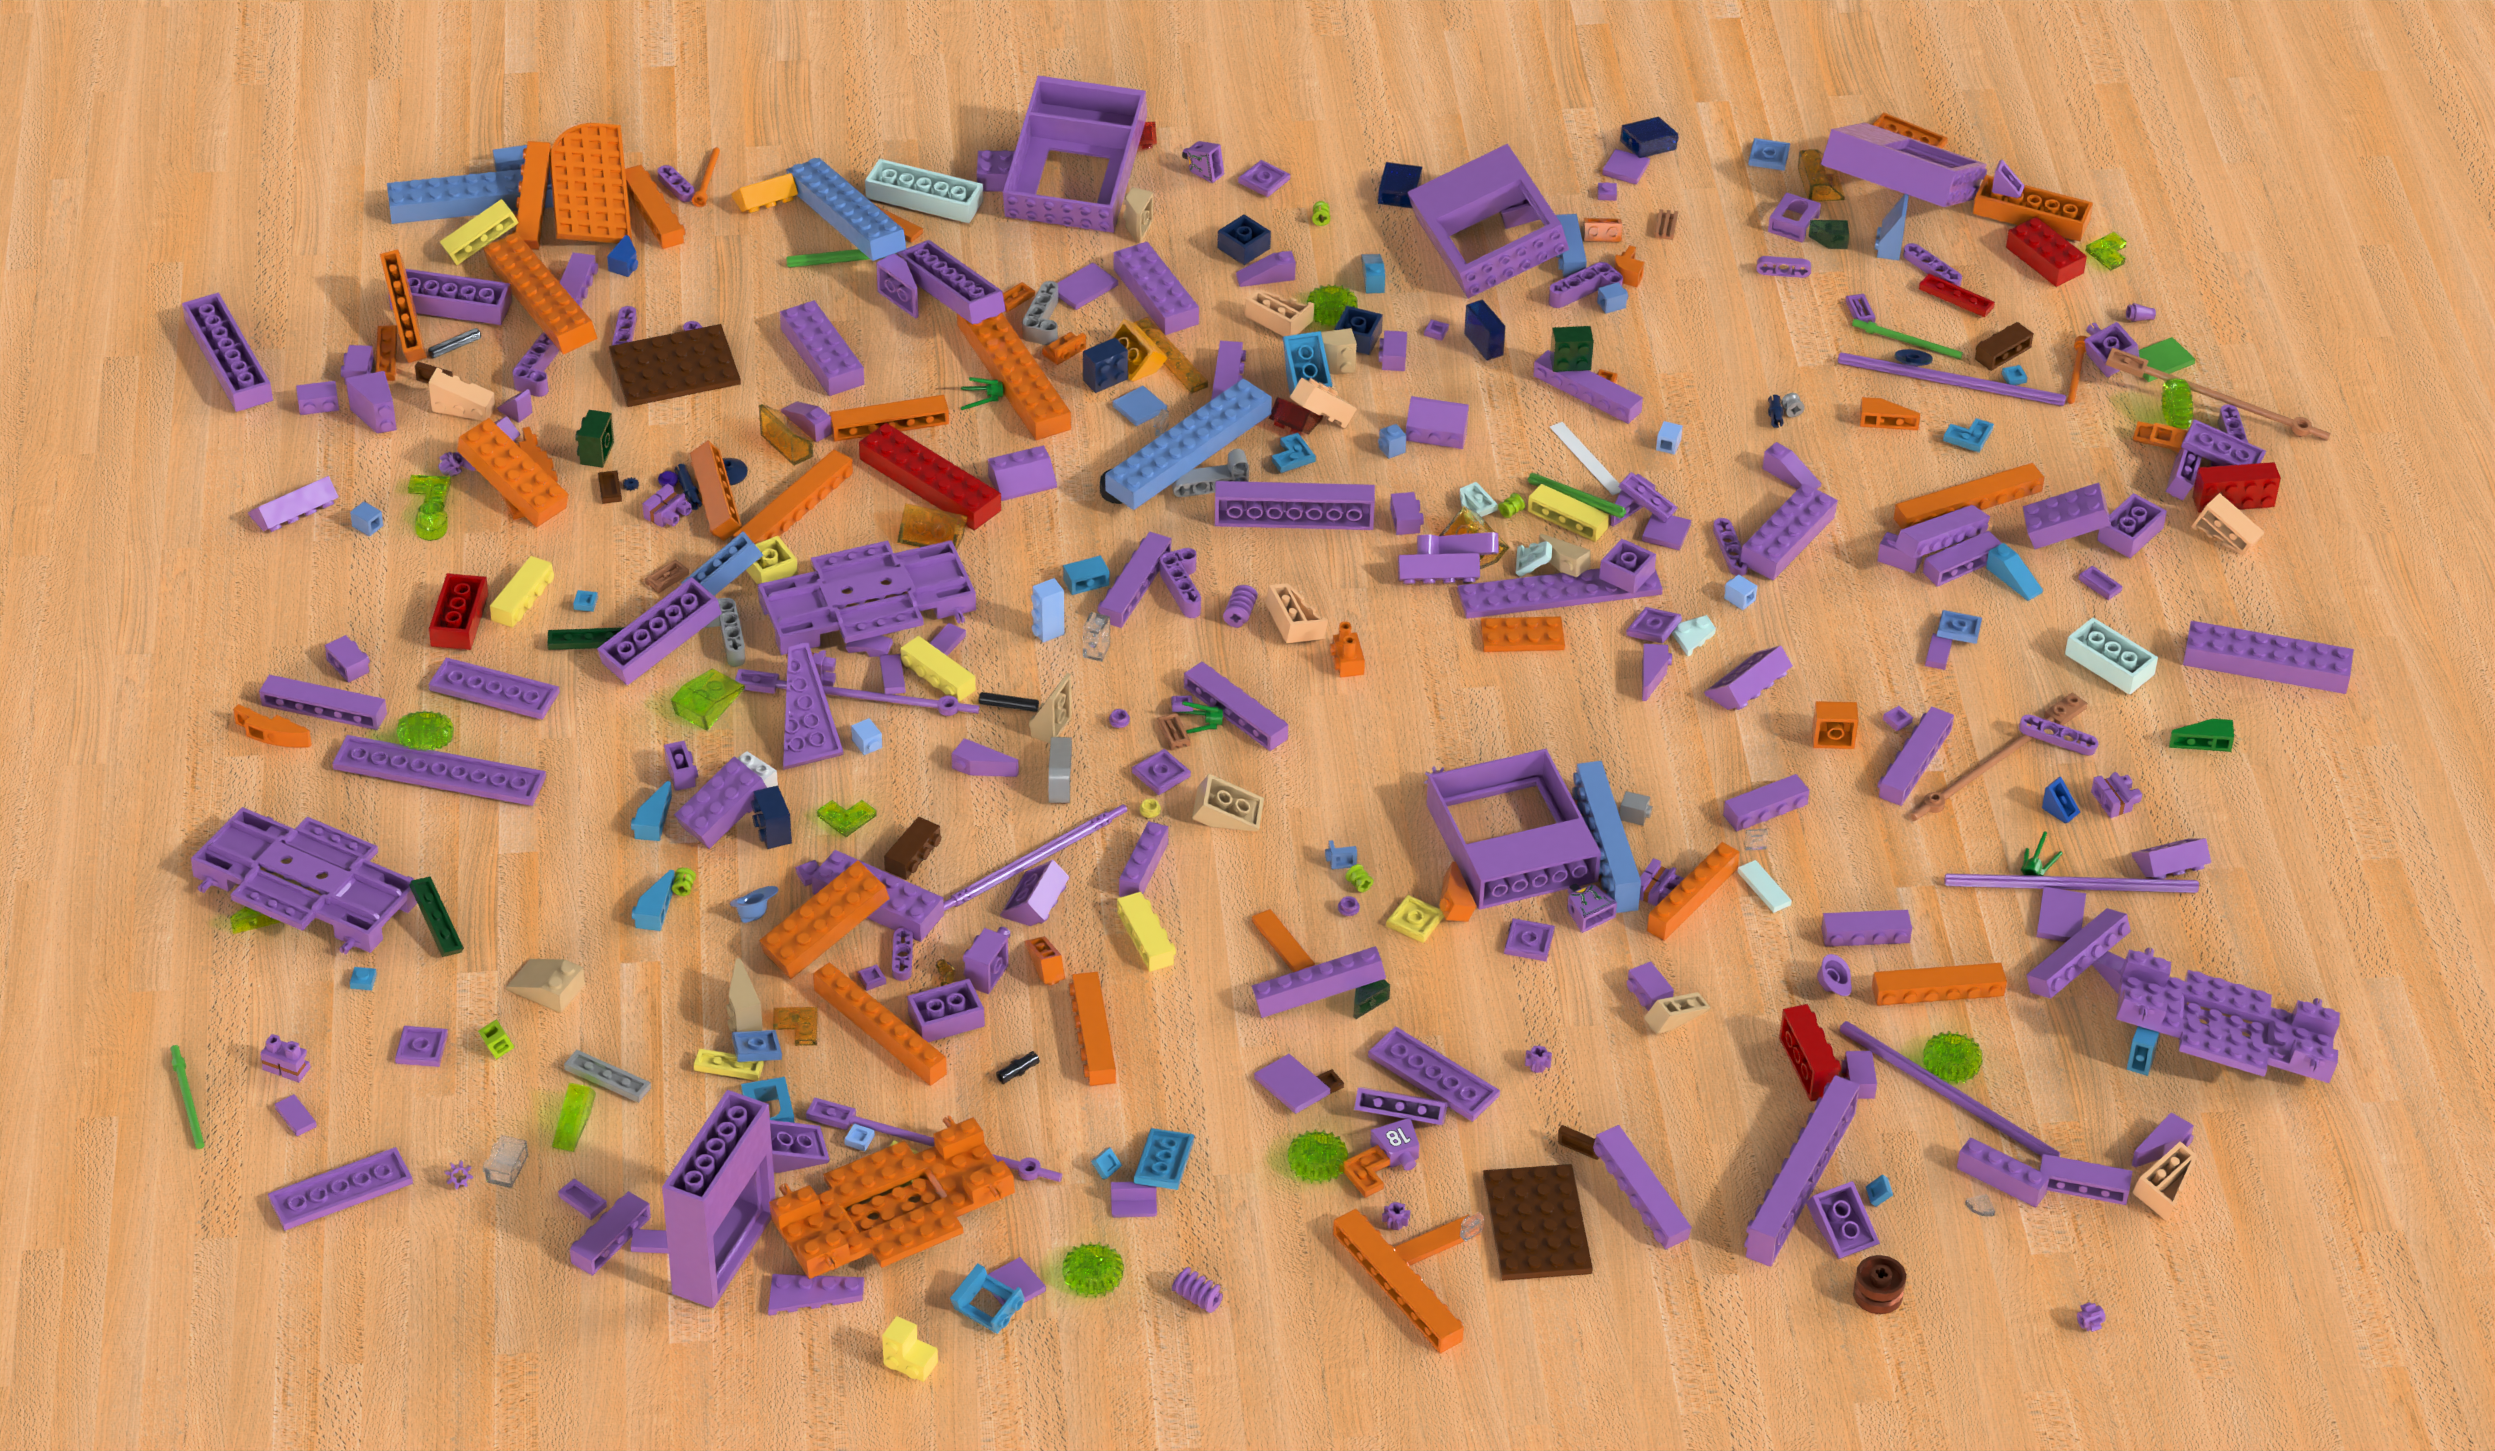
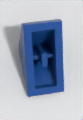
M2058 777L2045 788L2042 809L2064 823H2068L2080 813L2062 777Z

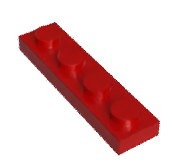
M1928 274L1919 283L1920 290L1984 318L1992 311L1995 302L1931 274Z

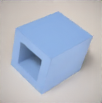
M1664 421L1657 435L1656 450L1675 455L1681 442L1683 425Z
M1738 574L1726 583L1724 599L1744 610L1756 601L1757 585Z
M870 718L851 725L852 741L863 755L882 748V733Z

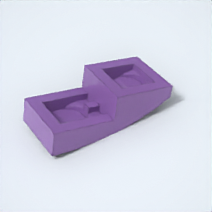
M879 635L849 642L846 644V649L848 653L867 651L869 657L888 655L893 640L892 638Z

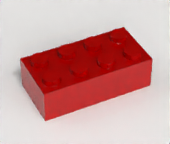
M2035 217L2008 230L2006 248L2055 287L2084 274L2087 256L2039 218Z
M2275 462L2201 467L2197 470L2192 498L2198 513H2201L2206 505L2219 493L2239 510L2275 507L2281 477Z
M446 574L429 626L431 647L472 649L489 595L487 577Z
M1808 1004L1785 1008L1782 1012L1779 1039L1810 1102L1817 1101L1819 1097L1823 1098L1827 1082L1831 1083L1834 1076H1838L1839 1072H1841L1840 1062L1838 1059H1835L1830 1043H1827L1822 1027H1819L1814 1011H1811Z

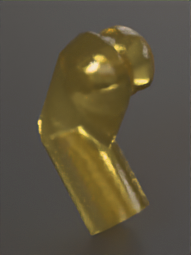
M939 959L935 966L943 977L941 986L953 983L956 975L955 969L945 959Z

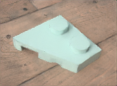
M1477 482L1460 488V500L1465 523L1498 511V504Z
M1545 541L1539 544L1532 543L1529 545V548H1525L1523 545L1518 546L1515 573L1522 577L1527 573H1531L1537 567L1548 563L1552 556V545Z
M1705 615L1679 623L1671 634L1685 654L1690 656L1693 654V649L1697 646L1701 647L1707 639H1710L1715 634L1716 627L1709 617Z

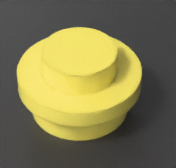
M1146 799L1140 806L1141 815L1147 818L1157 817L1161 812V806L1155 799Z

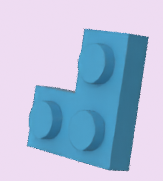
M1975 418L1969 429L1950 424L1944 434L1943 441L1980 453L1993 431L1994 424Z
M1299 433L1280 438V444L1285 451L1272 455V462L1280 473L1316 462L1315 454Z

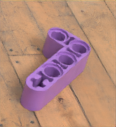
M1598 262L1553 283L1549 290V305L1553 308H1561L1598 291L1600 287L1618 282L1622 286L1623 276L1610 264Z
M544 332L512 371L514 388L520 392L529 389L530 394L537 397L545 396L549 392L547 374L544 371L559 352V349Z
M2223 405L2218 419L2219 430L2248 442L2238 409L2233 405ZM2211 461L2212 467L2222 466L2216 462Z
M1494 532L1448 536H1417V554L1479 553V555H1492L1499 553L1498 533Z
M1183 548L1165 553L1160 557V576L1183 615L1188 618H1196L1201 614V595L1189 575L1196 571L1197 554L1192 548Z

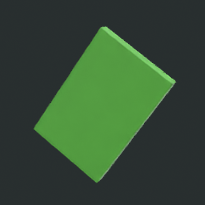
M2173 337L2139 350V357L2148 360L2147 366L2168 374L2195 364V358ZM2143 374V377L2148 382L2158 379L2151 375Z

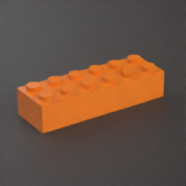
M1985 175L1975 196L1973 214L2017 226L2037 217L2062 237L2081 241L2091 219L2093 202L2024 185L2019 198L1992 192L1994 177Z
M490 418L459 437L457 452L536 528L566 509L569 494Z
M857 860L759 940L764 954L790 979L794 978L890 898L886 887Z

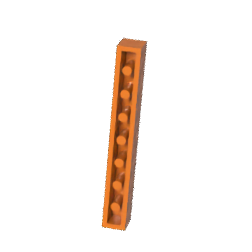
M833 449L733 535V539L743 531L754 544L775 536H781L852 475V458Z
M2029 463L1895 504L1893 519L1901 529H1905L1970 505L1984 510L2042 492L2045 477L2034 463Z
M829 962L813 973L814 991L928 1085H933L947 1075L946 1056Z
M1354 1209L1334 1219L1333 1235L1440 1354L1463 1342V1323L1452 1315L1446 1304H1442L1435 1292L1423 1283L1420 1275L1413 1272L1408 1262L1402 1259L1396 1253L1395 1248L1384 1240L1380 1231L1374 1229L1365 1215Z

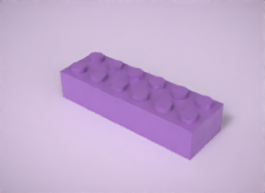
M1148 242L1114 252V271L1164 335L1199 324V306Z
M406 269L415 310L418 314L502 325L512 303L510 283ZM390 299L391 310H393L392 303H391V299Z
M815 300L780 311L781 330L829 396L864 385V367Z
M1804 483L1743 545L1740 561L1743 562L1742 565L1746 563L1748 568L1774 581L1834 519L1838 500Z
M691 577L597 648L602 664L628 686L721 615L718 600Z
M834 850L812 875L813 894H817L855 863L857 859ZM860 861L885 885L890 898L867 918L893 930L902 927L909 929L913 932V939L921 942L944 916L943 897Z

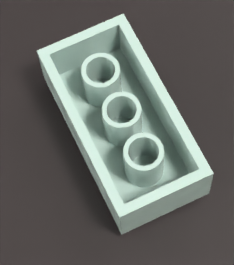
M2093 617L2068 637L2065 651L2066 656L2129 695L2155 675L2158 657Z

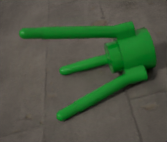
M969 377V381L985 383L986 386H962L961 390H986V395L990 396V398L967 404L960 409L965 410L988 402L998 401V397H1003L1002 382Z
M1183 701L1182 705L1205 711L1177 712L1204 715L1205 723H1209V725L1186 730L1187 734L1217 729V725H1222L1223 710L1218 709V707H1209Z
M2046 831L2043 832L2032 858L2029 859V848L2025 849L2021 868L2024 876H2044L2045 872L2063 854L2062 851L2058 852L2044 867L2042 866V861L2038 856L2047 836Z

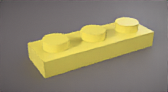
M699 1049L694 1062V1071L759 1081L764 1061L738 1062L736 1054Z

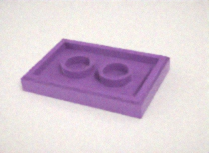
M1092 262L1057 283L1058 297L1077 310L1118 286V280Z
M2044 887L2036 937L2067 942L2082 929L2086 893Z
M1290 1054L1254 1073L1255 1080L1295 1114L1330 1095V1088Z

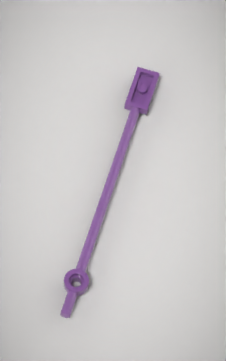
M745 669L738 670L734 682V689L775 694L776 688L786 689L787 681L779 680V674ZM822 686L824 693L828 695L937 708L945 716H952L958 711L978 714L980 708L979 705L959 703L958 699L953 696H943L939 700Z
M814 1097L806 1112V1119L848 1130L851 1124H857L888 1135L932 1147L935 1146L933 1137L857 1117L855 1108ZM992 1154L997 1162L1004 1160L1008 1168L1018 1170L1019 1176L1024 1180H1035L1038 1177L1057 1182L1062 1180V1173L1041 1168L1040 1162L1035 1158H1024L1019 1162Z

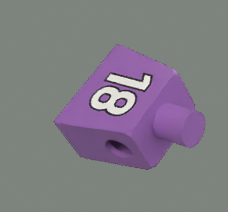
M1410 1118L1371 1130L1370 1145L1371 1147L1378 1145L1390 1158V1165L1388 1167L1402 1164L1404 1170L1409 1171L1416 1166L1415 1160L1419 1158V1142Z

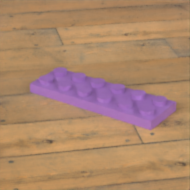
M447 657L428 684L430 691L543 720L560 693L559 686Z
M1396 1026L1368 1051L1370 1059L1436 1100L1448 1102L1447 1106L1472 1122L1500 1096L1499 1089Z
M395 1147L268 1193V1198L285 1231L413 1184V1179L399 1151Z

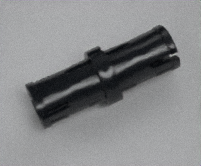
M1031 1051L1024 1057L1011 1061L1009 1066L997 1071L996 1076L1002 1084H1005L1018 1075H1024L1026 1070L1039 1064V1057L1034 1051Z

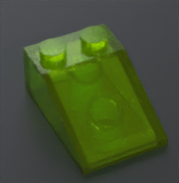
M712 668L684 684L671 698L674 712L676 715L708 731L745 689V685Z

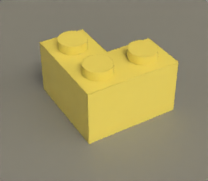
M896 1316L882 1335L884 1365L892 1370H898L907 1374L912 1379L924 1382L938 1363L937 1348L917 1339L916 1324Z

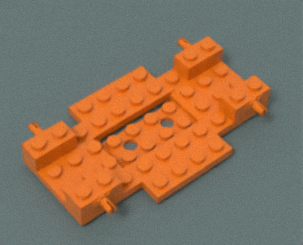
M951 1116L944 1117L943 1123H945L947 1128L933 1134L935 1146L917 1154L912 1152L904 1140L824 1173V1181L830 1190L816 1195L811 1185L791 1191L787 1183H784V1186L781 1184L779 1190L784 1196L769 1202L771 1219L808 1278L811 1279L830 1270L837 1269L871 1253L880 1267L883 1268L963 1234V1226L957 1217L994 1201H1000V1199L1002 1200L1004 1197L1015 1193L1013 1173L1004 1160L997 1162L985 1144L984 1132L975 1118L972 1117L956 1124ZM911 1180H914L911 1185H908L904 1188L897 1187ZM894 1188L892 1190V1193H889L884 1196L878 1195L880 1193H883L887 1190ZM912 1196H918L921 1198L916 1203L908 1201V1199ZM873 1197L872 1200L868 1203H865L863 1205L856 1204L863 1200ZM872 1213L880 1215L876 1220L868 1219L867 1216Z

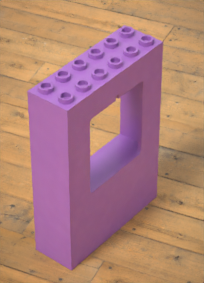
M1037 76L1003 190L1005 217L1114 233L1147 118L1146 91ZM1049 151L1109 159L1097 203L1036 195Z

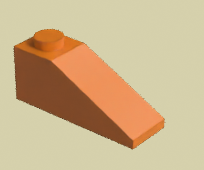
M1862 397L1860 427L1903 430L1919 429L1920 413L1882 398Z
M1452 861L1443 879L1439 906L1446 920L1468 922L1477 906L1457 863Z
M1045 936L1024 941L1037 974L1044 984L1054 985L1059 983L1060 980L1065 979L1062 955Z

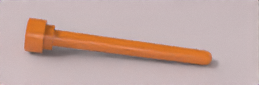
M718 147L713 148L700 188L693 194L692 203L697 207L706 205L708 199L706 191L720 153Z
M2078 336L2075 339L2074 348L2077 352L2067 399L2069 404L2075 402L2083 357L2086 352L2085 339L2088 338L2086 336Z

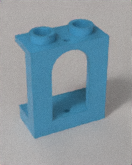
M785 1077L741 1084V1091L744 1096L761 1102L779 1100L780 1112L778 1115L770 1117V1120L795 1123Z
M977 1263L950 1297V1300L955 1310L998 1334L1002 1328L1008 1325L1012 1315L1022 1307L1025 1298L1020 1287L1013 1290L989 1276L985 1267ZM982 1287L1006 1301L994 1317L969 1304Z

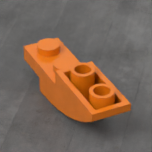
M2138 421L2133 441L2171 449L2173 452L2179 453L2188 431L2159 423L2150 424Z
M522 428L524 441L518 442L519 447L553 480L558 482L556 470L552 471L554 469L552 458H548L546 450L541 451L540 446L536 447L538 445L537 436L532 434L531 428Z
M240 704L233 709L236 724L246 729V735L249 738L282 747L305 748L312 745L310 730L291 722L287 718L275 715L272 719H269L267 716H263Z

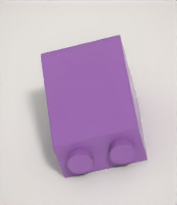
M381 371L346 378L350 410L377 434L397 430L393 399L385 372Z

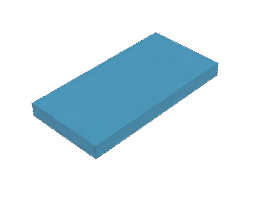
M1151 1128L1134 1176V1183L1178 1190L1194 1143V1135Z

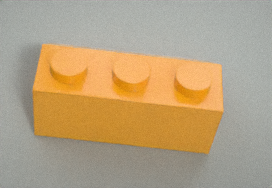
M792 173L739 188L731 193L740 210L742 212L748 211L750 214L759 211V207L766 206L767 209L776 206V202L783 201V204L794 201L793 197L798 195Z
M1126 319L1122 320L1108 338V340L1116 338L1128 350V378L1133 382L1156 373L1168 358L1138 325Z

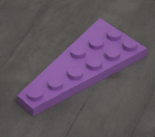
M808 642L788 647L783 770L843 755L841 742Z

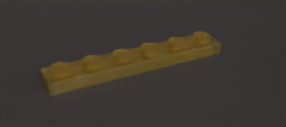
M1148 317L1133 322L1168 357L1163 364L1191 393L1208 387V380Z

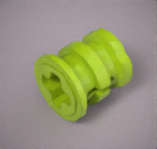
M1319 201L1313 205L1312 221L1318 226H1325L1331 220L1329 205L1324 201Z
M1512 493L1510 497L1498 505L1500 513L1505 518H1510L1525 508L1523 499L1517 493Z
M1361 864L1352 866L1345 876L1346 880L1351 882L1362 893L1369 890L1374 882L1373 878L1368 876L1369 874Z
M678 868L675 872L672 891L679 896L689 895L693 881L696 879L695 872L689 868Z

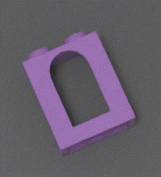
M1786 192L1769 218L1768 232L1803 243L1806 229L1814 218L1819 219L1821 203ZM1786 210L1803 214L1799 221L1783 217Z

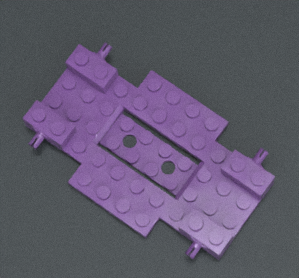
M887 540L811 558L814 572L758 584L759 603L764 615L768 614L775 629V641L781 655L788 654V647L807 642L810 648L819 647L820 634L840 630L844 642L849 643L923 626L924 622L920 611L933 609L937 619L955 616L957 623L960 624V620L961 623L965 621L962 613L976 610V592L952 540L898 553H893ZM883 580H888L889 582H892L889 585L881 584ZM849 589L853 592L850 594H844L842 593V590ZM891 594L900 595V596H895V597H891V598H886V599H884L885 596H887V595H891ZM874 598H875V599L878 600V601H873V602L865 603L866 600H869V599H874ZM852 603L860 604V605H856V606H851V607L845 608L847 604H852Z
M242 807L191 858L193 877L203 880L198 886L200 892L205 893L210 886H216L229 892L238 884L239 886L231 893L232 901L303 931L315 918L333 925L335 938L345 942L339 948L340 952L347 954L352 947H358L371 953L383 940L382 927L398 910L409 913L417 904L409 886L411 880H414L412 877H406L370 861L378 853V846L310 817H306L293 829L274 821L269 816L265 817ZM292 859V862L288 864L281 862V860ZM262 867H264L267 872H265V871H263V870H260V869H261ZM276 872L278 874L283 875L284 879H281L270 873ZM324 873L328 875L324 879H318L316 877L317 875H322ZM286 880H295L301 883L302 887L295 885L291 882H288ZM311 887L315 890H318L319 894L321 895L311 892L305 888Z
M2146 948L2145 953L2129 949L2121 969L2117 1020L2179 1038L2180 1052L2263 1077L2266 1074L2267 1065L2326 1083L2330 1082L2338 1064V1050L2333 1049V1041L2339 1027L2340 1013L2330 1008H2323L2321 999L2318 1001V998H2315L2313 1004L2298 1000L2293 1012L2289 1013L2283 1009L2272 1008V995L2262 990L2257 991L2247 988L2242 984H2234L2222 978H2214L2191 970L2187 971L2185 981L2176 977L2172 978L2169 977L2171 962L2160 957H2153L2154 950L2152 948L2151 951L2150 948ZM2200 1006L2205 1007V1008H2208V1009H2211V1010H2210V1011L2203 1010V1009H2201ZM2222 1013H2225V1014H2228V1015H2232V1016H2231V1017H2226V1016H2223ZM2199 1019L2205 1020L2208 1024L2201 1023ZM2242 1019L2252 1021V1024L2243 1022ZM2242 1032H2245V1033L2249 1034L2250 1036H2249V1037L2244 1036V1035H2242Z

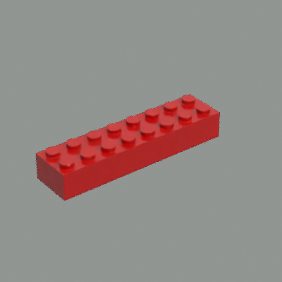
M888 423L883 424L859 441V457L861 461L974 531L1001 511L1000 492Z

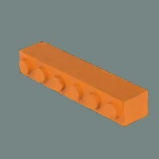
M528 141L527 148L523 149L525 164L521 165L523 180L519 181V192H521V195L517 197L516 207L519 209L518 214L515 213L519 223L516 225V230L512 231V234L517 232L531 250H539L550 171V142Z
M642 165L625 169L628 196L662 249L683 244V235L686 234L683 224L678 222L677 215L672 213L670 204L665 202L663 193L658 191L655 181L652 182L649 172L645 171Z
M398 249L382 253L380 258L404 355L408 363L425 359L427 355L403 258Z
M944 395L829 412L834 442L866 437L885 423L899 431L949 424V409Z
M707 440L690 453L691 466L695 470L694 477L699 485L698 491L702 495L703 500L701 502L706 510L705 516L710 524L709 530L713 536H718L721 540L725 541L740 530L742 525L721 452Z
M1721 842L1649 913L1647 931L1665 941L1738 869L1740 851Z
M1999 962L1874 972L1872 990L1877 1006L2004 996L2007 980L2002 963Z
M1098 971L1072 974V983H1069L1068 987L1069 995L1074 996V999H1071L1072 1012L1077 1013L1074 1016L1075 1028L1080 1029V1032H1077L1078 1045L1083 1046V1048H1080L1081 1061L1086 1063L1083 1064L1084 1078L1088 1077L1090 1086L1115 1084L1116 1067Z

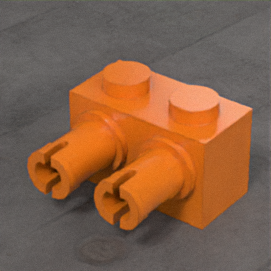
M1341 622L1339 624V634L1333 635V643L1329 644L1330 655L1334 656V669L1338 670L1340 678L1364 675L1365 659L1357 632L1351 633L1352 627L1349 622Z

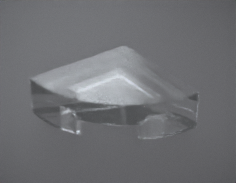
M1987 1194L1966 1199L1965 1205L1972 1212L1981 1216H1995V1209Z

